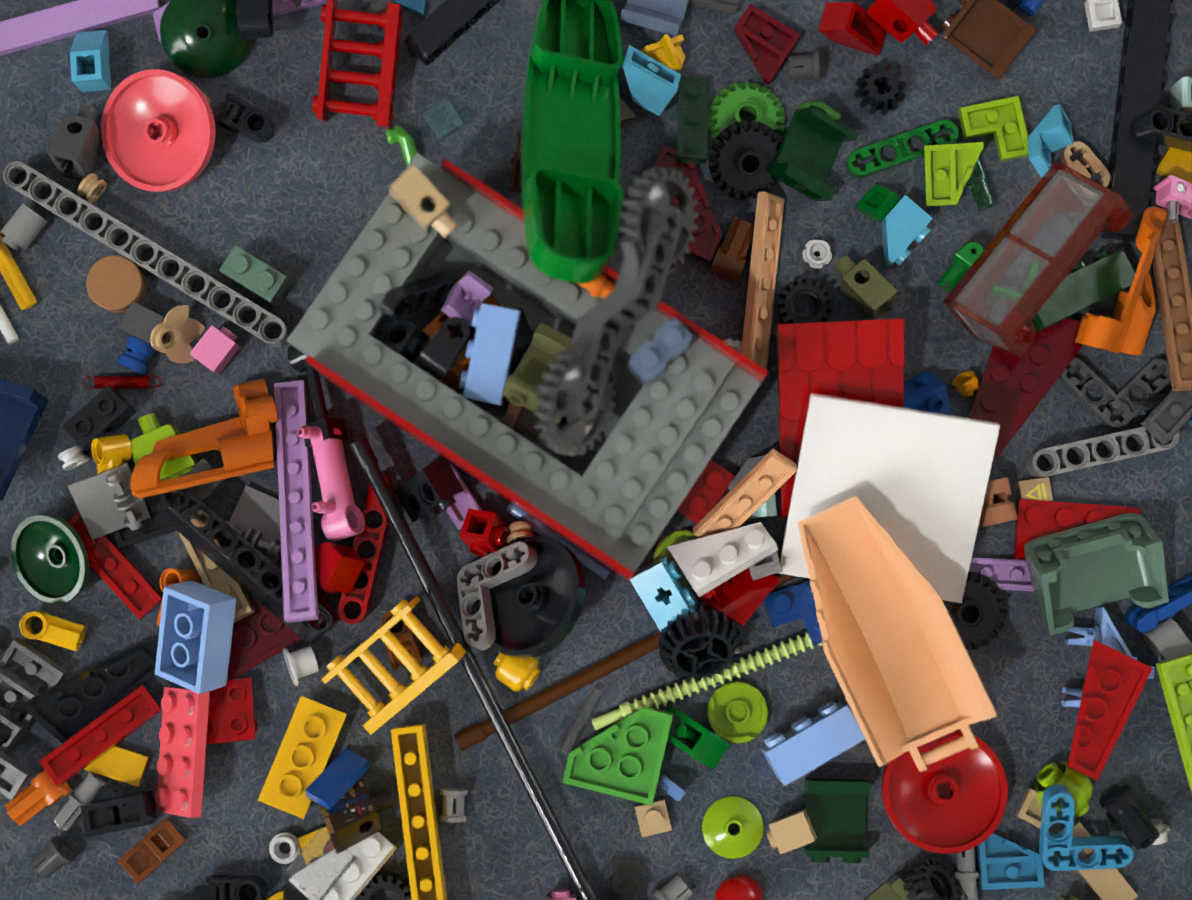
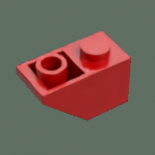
M324 542L315 546L316 580L320 583L319 587L330 594H335L336 591L350 594L365 561L348 546L331 542Z

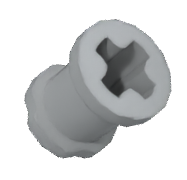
M458 788L440 789V794L443 795L442 815L439 816V821L451 823L466 822L464 798L468 795V790Z

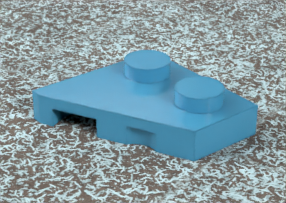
M993 833L977 846L980 889L1044 887L1043 862L1040 854Z

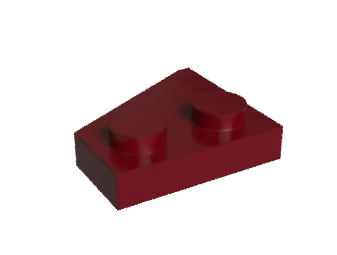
M751 3L733 31L767 85H770L800 38L799 33Z

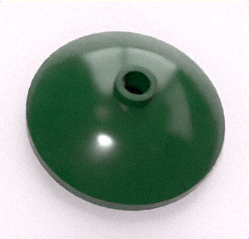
M171 0L161 18L160 37L166 54L178 68L190 75L201 78H214L225 75L239 66L248 53L251 39L242 40L240 38L237 25V0ZM202 26L208 29V36L206 38H201L198 35V29Z
M46 513L28 517L18 525L12 537L11 558L14 570L23 586L39 600L51 604L65 603L78 596L88 579L89 562L85 545L74 528L60 517Z

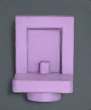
M468 271L453 285L441 311L451 318L459 317L463 319L469 326L472 324L475 308H480L481 303L492 293L493 288L474 273Z

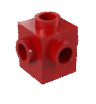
M468 508L459 537L467 545L471 553L486 557L487 554L494 553L505 545L508 530L497 513L489 510L481 511Z

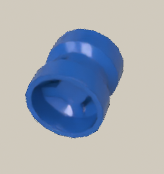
M129 335L125 343L127 350L120 354L116 363L145 375L148 369L147 359L154 356L156 350L151 344Z

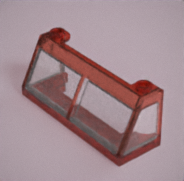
M1054 162L945 298L943 303L972 337L1022 357L1035 338V327L1031 322L1033 317L1106 227L1112 232H1118L1127 225L1134 216V213L1121 195L1064 164Z

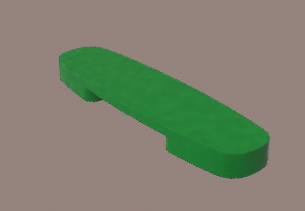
M542 0L532 32L526 68L521 125V179L525 234L529 257L535 267L546 276L572 283H589L597 280L605 272L614 254L620 227V213L622 211L624 193L619 184L621 124L618 73L624 58L615 5L611 0Z

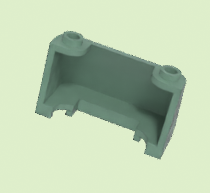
M1127 513L1039 537L1028 541L1024 546L1025 559L1041 618L1049 636L1064 633L1072 628L1075 623L1073 613L1125 598H1130L1134 604L1146 609L1169 602L1163 541L1141 515Z

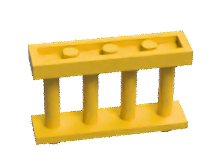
M418 596L409 603L405 599L398 603L390 611L394 615L345 658L339 654L326 666L329 672L321 679L326 684L337 674L369 710L367 713L370 718L363 727L370 735L453 667L467 652L459 642L450 650L447 646L443 647L412 613L411 610L421 601ZM402 619L434 655L432 659L435 662L428 668L425 664L421 666L389 630L399 620ZM378 638L387 645L411 672L412 675L410 677L413 681L407 686L403 682L399 684L368 649ZM357 656L390 691L389 696L391 699L384 704L381 700L378 702L348 669L347 665Z

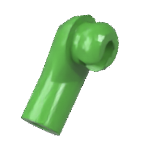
M394 125L395 128H389L385 131L388 143L395 144L399 142L405 164L408 165L417 152L415 141L402 126Z

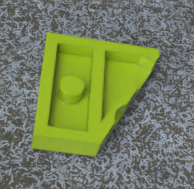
M984 142L924 145L926 206L957 205L976 161L983 150Z

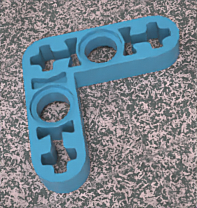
M1057 784L1048 787L1044 791L1042 797L1039 854L1046 868L1054 871L1116 869L1130 864L1134 856L1128 841L1122 836L1073 837L1075 803L1067 787ZM1059 797H1063L1059 801L1060 812H1057L1054 803L1057 802ZM1054 823L1065 824L1062 831L1058 833L1049 832L1050 826ZM1085 848H1092L1094 850L1093 854L1088 858L1078 857L1079 852ZM1117 849H1122L1118 851V855H1113L1117 852ZM1055 851H1059L1058 853H1056V857L1051 858V856L1054 855Z

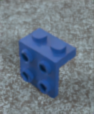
M933 371L919 373L914 378L904 381L903 408L953 416L946 385Z

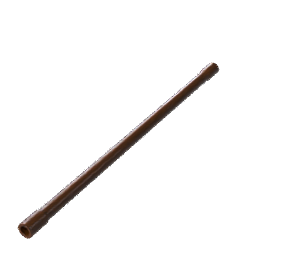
M773 574L780 579L775 588L797 576ZM708 605L702 609L708 612L712 607ZM661 631L503 711L506 719L511 725L659 648L658 642L661 637ZM487 719L455 734L454 737L461 751H464L486 740L488 736L496 733L490 719Z

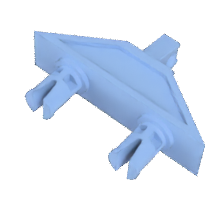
M1095 607V623L1093 628L1073 626L1066 631L1078 634L1080 637L1064 639L1065 645L1092 646L1093 640H1096L1137 660V657H1132L1104 607ZM1150 666L1152 670L1148 679H1154V667ZM1063 687L1062 693L1073 695L1077 698L1061 700L1062 706L1079 707L1083 689Z

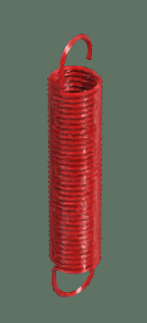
M149 375L94 376L95 388H88L84 383L86 378H92V376H86L83 380V385L87 389H104L107 385L116 389L157 388L161 385V379L155 375L151 377H157L160 380V384L151 387L150 384L148 385V380L150 381Z

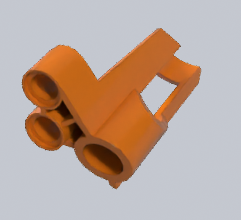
M1152 206L1144 211L1135 240L1136 246L1142 255L1129 293L1119 292L1112 318L1086 313L1082 317L1075 340L1076 343L1117 354L1122 352L1136 356L1142 355L1156 311L1154 288L1149 271L1167 216L1166 209Z
M264 378L233 386L239 417L156 441L152 453L142 456L134 467L130 480L132 494L140 499L274 468L273 423L277 422V411L274 400L268 393ZM211 450H218L221 453L223 467L160 481L161 469L166 460Z

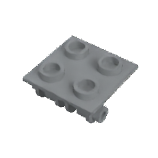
M127 463L68 485L92 540L125 527L137 530L142 527L141 521L151 518L143 498L139 499L132 494L130 485L132 473Z
M246 485L230 520L225 522L276 565L281 555L279 500Z

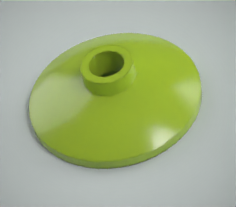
M728 796L715 801L707 809L702 822L703 836L709 848L716 854L730 859L742 858L753 852L761 842L764 831L763 819L756 806L747 799L737 796ZM732 823L739 825V831L736 834L728 832V826Z

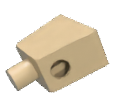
M414 164L390 186L389 194L423 229L426 230L432 225L445 238L458 226L445 212L449 208L450 203ZM428 201L435 209L432 212H425L420 205Z

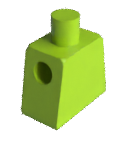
M155 413L140 417L138 422L143 435L130 441L135 466L142 456L152 453L156 441L181 434L178 428L172 424L160 427ZM193 454L166 460L161 469L160 481L187 474L199 462Z

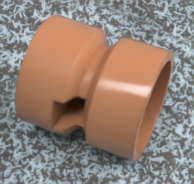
M1008 477L988 481L978 525L979 528L1018 519L1015 503L1008 499L1012 494Z

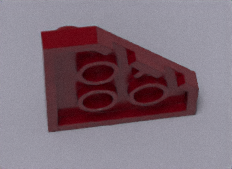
M663 144L654 167L673 168L675 171L683 173L682 178L689 179L688 187L694 188L691 199L698 200L697 204L693 207V211L699 212V216L693 220L698 229L692 230L691 235L695 238V242L688 243L691 251L689 255L710 263L722 237V231L715 219L692 157ZM676 196L670 198V206L678 207Z

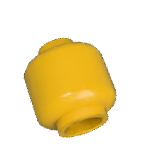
M499 653L493 663L497 666L495 671L496 679L515 692L523 689L528 691L541 672L538 669L539 661L537 658L516 659Z

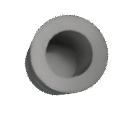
M22 203L0 231L5 235L2 241L16 251L20 247L26 250L48 221Z

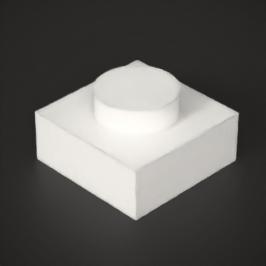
M1087 0L1085 2L1089 32L1119 28L1121 26L1122 20L1118 0Z

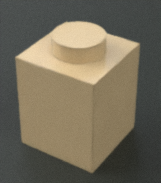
M806 809L771 821L769 823L770 830L766 831L771 847L773 849L778 848L780 855L815 842L817 839Z

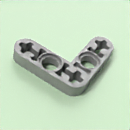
M516 542L465 565L458 572L457 589L465 642L469 646L479 650H486L494 643L496 631L490 589L532 570L537 562V552L533 547L524 542ZM501 561L500 572L493 576V566ZM480 600V609L477 613L472 614V605L475 601Z

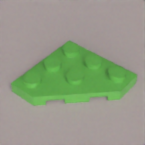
M643 706L569 752L562 783L652 806L674 713Z

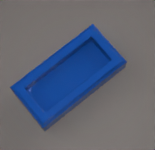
M345 748L305 790L307 798L331 810L370 769L369 760Z

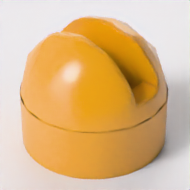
M973 371L962 372L952 381L955 390L963 397H971L973 392H977L979 389V381Z

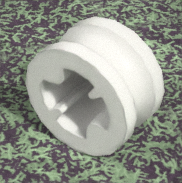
M77 445L61 452L57 457L64 462L63 470H71L88 462L89 457L83 454L84 449Z

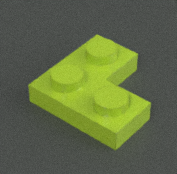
M1019 96L961 107L958 110L964 140L994 134L1000 162L1029 156L1028 134Z

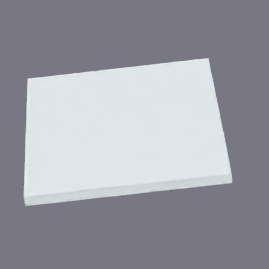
M810 393L780 555L783 571L779 572V574L810 579L798 522L857 496L941 599L962 603L1000 428L999 423Z

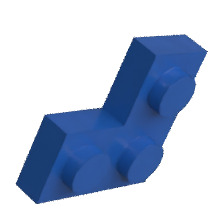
M810 581L771 593L763 601L772 627L802 618L812 646L823 642Z

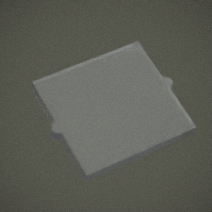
M320 827L286 869V872L300 883L299 888L302 890L307 889L318 900H323L357 857L348 849L336 854L329 833Z

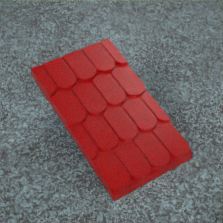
M904 319L778 324L779 453L796 463V465L798 464L810 393L904 407ZM796 472L780 487V517H788Z

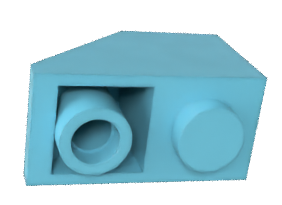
M107 30L76 33L70 50L71 81L81 92L112 90Z
M906 195L881 223L884 265L888 269L894 262L900 265L911 253L907 247L914 240L920 243L931 230L927 225L933 218Z

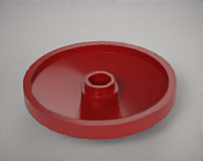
M958 729L919 746V749L923 754L964 735L961 729ZM977 736L975 738L979 746L978 748L971 750L969 747L928 765V769L923 772L918 770L910 751L886 763L881 781L884 809L895 829L912 844L934 853H959L978 846L998 827L1007 805V779L997 755Z

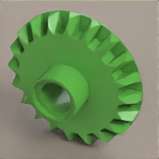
M749 81L743 83L735 82L729 87H724L715 96L709 107L707 124L713 141L723 129L731 124L742 121L739 115L744 112L752 114L755 119L754 121L761 122L772 128L780 138L784 131V108L779 101V97H776L771 89L763 87L760 83L755 84ZM748 155L745 158H755V155Z

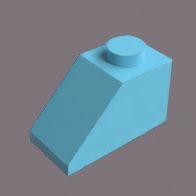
M629 45L626 49L622 66L633 102L637 103L643 110L660 116L677 92L681 74Z

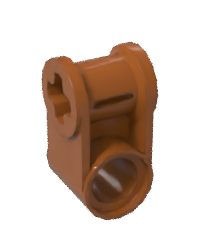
M390 611L381 618L380 627L393 615ZM404 622L400 632L390 630L408 651H411V655L419 663L423 662L418 639ZM386 645L391 667L394 671L398 670L399 666L403 665V663Z

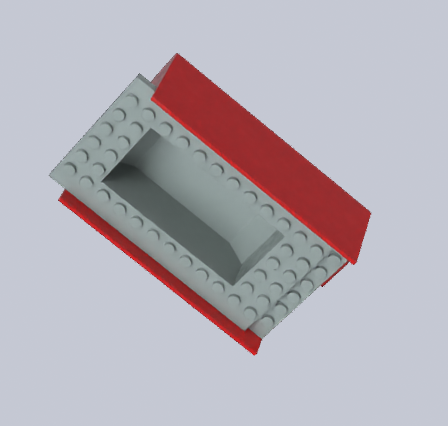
M416 152L400 177L414 164L450 203L449 208L445 212L458 226L445 238L432 225L425 230L388 193L293 330L287 342L306 354L308 357L305 361L327 380L629 581L675 512H678L694 524H699L716 506L735 476L710 459L768 374V371L659 300L657 307L622 333L612 364L616 381L610 388L617 391L611 397V402H614L616 407L609 410L613 420H606L605 424L608 432H600L602 441H594L593 450L586 449L585 455L577 454L576 456L557 453L553 451V448L546 447L547 440L540 439V435L533 437L516 428L513 430L502 424V420L511 403L507 397H504V402L501 405L463 398L464 390L458 389L454 392L439 382L429 371L416 363L417 360L414 363L409 362L372 336L386 316L380 310L382 299L386 293L393 288L452 269L457 270L463 275L471 271L493 288L491 294L504 307L512 309L522 307L533 335L541 322L570 338H573L579 317L603 299L599 296H596V298L592 297L589 290L577 283L546 276L535 267L529 257L524 212L521 208L444 158L441 162L443 168L441 169ZM428 201L420 205L425 212H432L435 209ZM607 266L604 274L608 276L607 279L616 284L619 273ZM443 305L404 319L420 330H423L442 312ZM677 319L692 334L687 350L677 360L667 363L664 372L657 380L648 385H643L628 370L632 355L642 345L652 342L655 333L663 324ZM568 423L557 427L558 430L560 431L563 428H565L568 425Z

